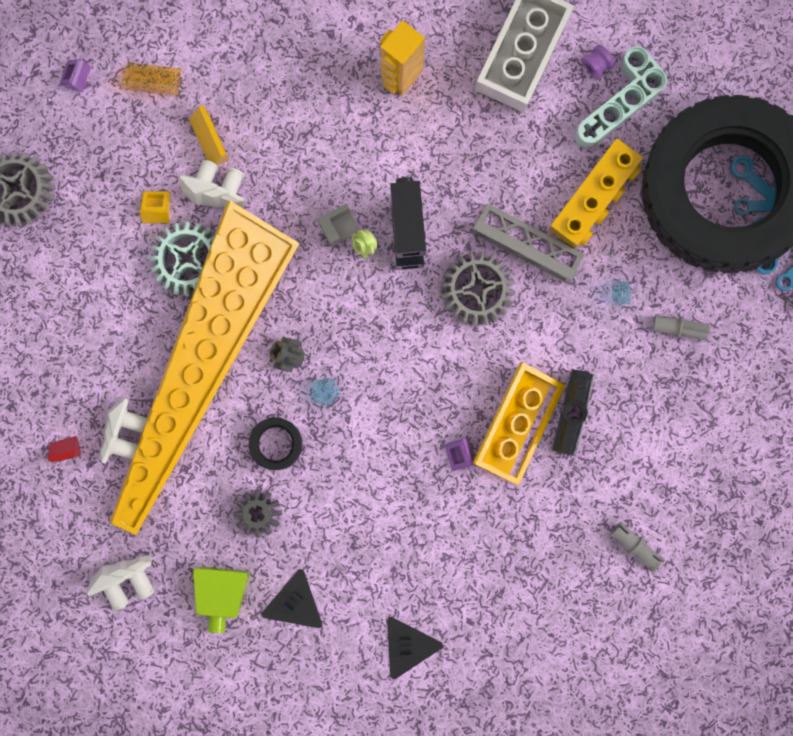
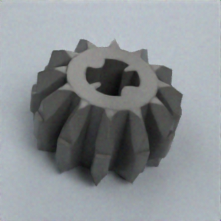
M255 490V500L247 492L244 494V498L248 502L247 504L240 500L237 501L236 505L243 508V511L234 512V516H243V520L239 521L236 525L238 528L245 524L248 525L244 532L245 535H249L253 528H255V537L260 538L262 534L261 527L267 535H270L272 530L268 523L275 527L279 526L280 523L272 517L281 516L282 511L272 510V507L277 506L279 501L274 500L269 504L268 501L272 495L270 492H267L263 499H261V491ZM258 506L263 508L261 513L265 517L263 520L259 518L255 521L251 510L253 507L258 509Z

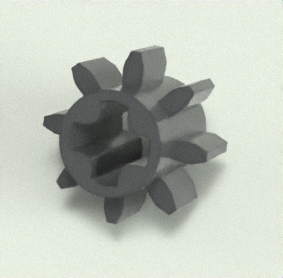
M284 336L281 341H276L270 349V359L275 361L273 367L290 373L293 368L300 367L305 356L304 350L299 348L301 342Z

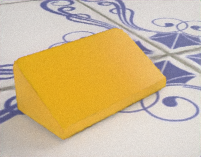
M205 106L198 107L189 121L207 160L214 162L216 165L228 161L229 158Z

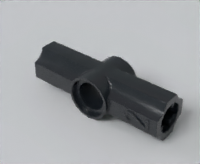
M571 369L563 405L560 409L552 451L576 456L583 424L588 416L587 408L596 375ZM570 405H575L580 410V416L576 421L569 419L567 416V409Z

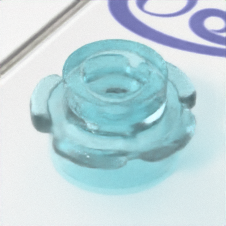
M620 279L618 280V285H613L612 295L613 302H618L621 307L623 304H631L630 282H622Z
M332 379L318 380L312 387L314 390L312 393L313 399L325 406L333 404L334 399L339 396V388L335 386V382ZM324 389L328 390L327 394H323Z

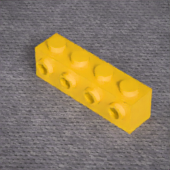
M402 20L393 31L389 29L380 40L381 79L384 81L382 85L390 93L395 94L398 92L403 96L423 72L425 37Z
M616 138L548 230L574 249L578 244L584 247L593 235L589 231L595 222L599 225L610 212L606 209L611 200L617 203L626 191L622 187L626 180L633 181L642 170V167L638 164L643 157Z

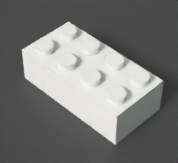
M515 0L479 75L475 91L525 113L570 18L574 5L563 0Z

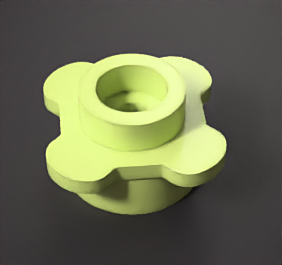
M360 229L357 231V234L354 233L352 235V245L358 254L362 255L364 259L368 257V254H374V250L377 249V242L370 231Z

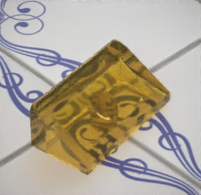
M127 62L122 79V87L124 90L179 96L182 68Z

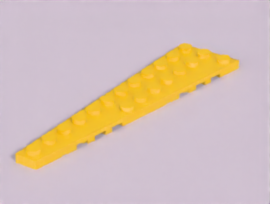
M227 200L110 518L111 524L134 535H137L300 244L232 201Z

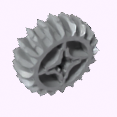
M12 151L11 158L6 154H1L0 184L4 187V193L1 197L3 200L0 203V221L4 219V223L8 226L15 222L17 226L21 227L24 219L28 224H33L32 215L39 219L43 218L39 210L43 208L49 211L50 207L45 201L55 200L53 195L47 193V191L56 189L54 184L48 183L53 179V175L46 173L48 167L44 163L40 164V159L37 157L30 159V155L26 152L20 157L17 152ZM23 168L22 171H18L13 177L4 176L11 170ZM33 174L35 175L37 181V191L35 195L32 194L30 191V183L32 181L31 177ZM8 183L14 186H20L21 190L24 191L26 195L22 194L21 192L18 193L16 191H13V188L10 187ZM22 200L30 202L23 208L10 210L12 206L15 207Z
M472 252L468 253L469 262H466L462 256H459L457 260L460 267L454 263L449 265L450 270L454 274L444 272L443 277L449 280L450 283H441V288L449 290V292L443 293L441 298L443 300L451 299L445 305L446 310L452 307L456 308L452 314L453 318H456L460 313L464 315L461 320L462 324H465L468 317L473 318V327L477 326L478 318H481L483 326H487L488 316L491 317L493 322H497L499 320L496 314L497 311L503 316L507 313V310L502 305L512 306L513 301L506 298V296L515 295V290L507 289V286L515 284V280L505 279L511 273V270L506 269L503 272L500 270L504 265L503 260L494 265L495 255L493 254L489 256L488 261L484 260V252L479 253L478 260L474 259ZM478 268L489 270L496 276L498 281L484 280ZM469 269L471 282L461 289L455 290L457 278ZM475 280L486 288L482 291L481 298L475 295L476 292L473 294L472 291H469L474 287ZM501 289L499 301L493 307L487 309L486 295L494 290ZM458 298H472L478 307V311L466 308Z

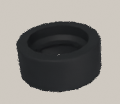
M268 418L259 422L253 428L249 437V451L259 466L268 470H283L292 466L298 460L302 452L303 439L299 429L292 422L283 418ZM282 428L290 434L292 449L284 459L270 460L262 454L259 447L260 438L266 430Z

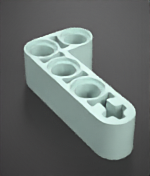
M635 46L628 49L620 65L622 72L631 83L581 122L575 133V140L580 147L588 149L596 146L657 97L665 87L667 82L665 72L644 48ZM628 59H638L641 66L633 67ZM646 79H654L658 84V88L649 87ZM631 95L635 97L637 104L629 105L625 101V96ZM603 113H613L616 117V121H606L603 116ZM597 124L599 128L596 129L593 136L585 137L583 135L585 131L589 132Z

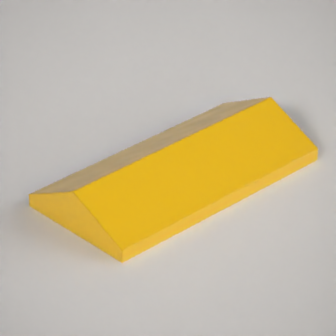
M520 362L473 464L519 486L565 385ZM551 385L556 387V390L515 477L509 474Z

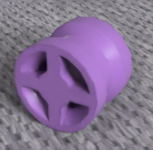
M600 44L593 48V52L590 55H584L581 58L583 67L595 80L600 79L606 69L611 70L615 66L612 55Z

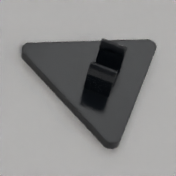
M299 569L262 612L263 618L314 628L322 627V621L304 570Z
M393 617L388 618L390 677L392 679H397L443 648L442 642Z

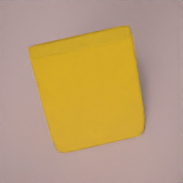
M143 191L140 207L142 223H170V191Z

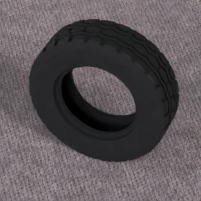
M723 95L716 96L711 100L708 98L695 103L693 107H687L678 113L676 118H672L663 128L650 151L642 180V200L645 213L648 216L647 220L652 230L657 233L656 237L664 246L670 248L669 251L679 259H684L685 263L696 268L699 266L703 270L715 273L720 271L723 274L738 273V271L747 272L774 262L793 246V115H789L786 113V110L778 105H772L769 101L757 97ZM721 144L740 145L760 155L769 165L776 183V197L771 212L763 219L742 227L721 226L700 215L691 204L685 188L686 167L696 155L707 148Z

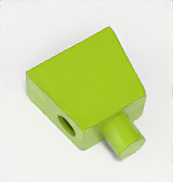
M197 566L193 571L196 614L209 616L208 632L225 633L226 617L237 618L239 616L250 571Z

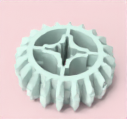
M185 222L184 230L176 223L174 224L176 232L172 233L168 228L164 229L168 236L166 239L157 236L156 239L161 243V246H152L151 249L158 253V255L151 256L150 261L158 264L153 266L151 271L153 273H160L156 278L158 283L166 281L164 289L169 291L174 286L173 293L179 295L182 288H184V295L190 297L191 288L195 290L199 277L189 281L178 279L190 270L201 274L203 268L199 261V255L202 252L201 248L206 244L209 251L214 236L209 238L212 233L209 228L201 233L202 225L199 223L195 225L193 230L190 222ZM184 238L197 239L195 243L191 242L185 248L174 245V243ZM168 251L176 257V263L173 267L174 271L171 275L166 266ZM177 252L187 256L193 254L191 258L198 266L196 267L188 262L182 265L184 261Z

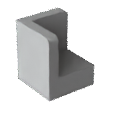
M347 204L317 219L331 247L352 237L354 233L357 234L359 230Z

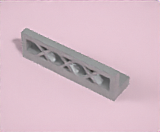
M488 203L472 230L473 234L568 284L573 280L577 272L576 270L585 255ZM491 212L499 216L503 227L497 229L485 223L484 220L488 213ZM504 219L512 224L506 226ZM517 226L524 229L527 240L519 241L510 236L507 229ZM529 233L537 237L530 239ZM541 239L545 240L549 244L551 253L544 254L533 248L532 242ZM553 245L562 250L555 252ZM567 252L577 258L572 267H569L559 262L556 255Z

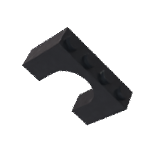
M412 177L398 178L396 183H390L396 270L424 268L426 242L420 181H413Z

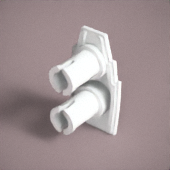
M209 160L201 162L196 178L180 175L182 194L196 205L225 208L228 200L243 209L245 208L244 198L237 195L241 181L244 178V174L240 170L229 168L222 187L212 183L218 166Z
M121 398L106 413L107 421L103 430L104 439L100 449V461L102 463L107 462L108 457L112 456V454L132 459L138 444L118 438L119 429L123 427L142 433L147 418L128 412V399Z
M143 556L133 560H125L112 565L102 566L90 579L87 595L91 596L104 591L114 611L122 609L129 603V600L125 596L120 583L129 579L139 599L150 596L154 593L155 589L151 585L145 569L151 566L152 557Z

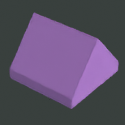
M81 59L67 61L60 85L83 92L91 67Z
M468 437L445 444L453 471L475 465L473 464L474 456Z

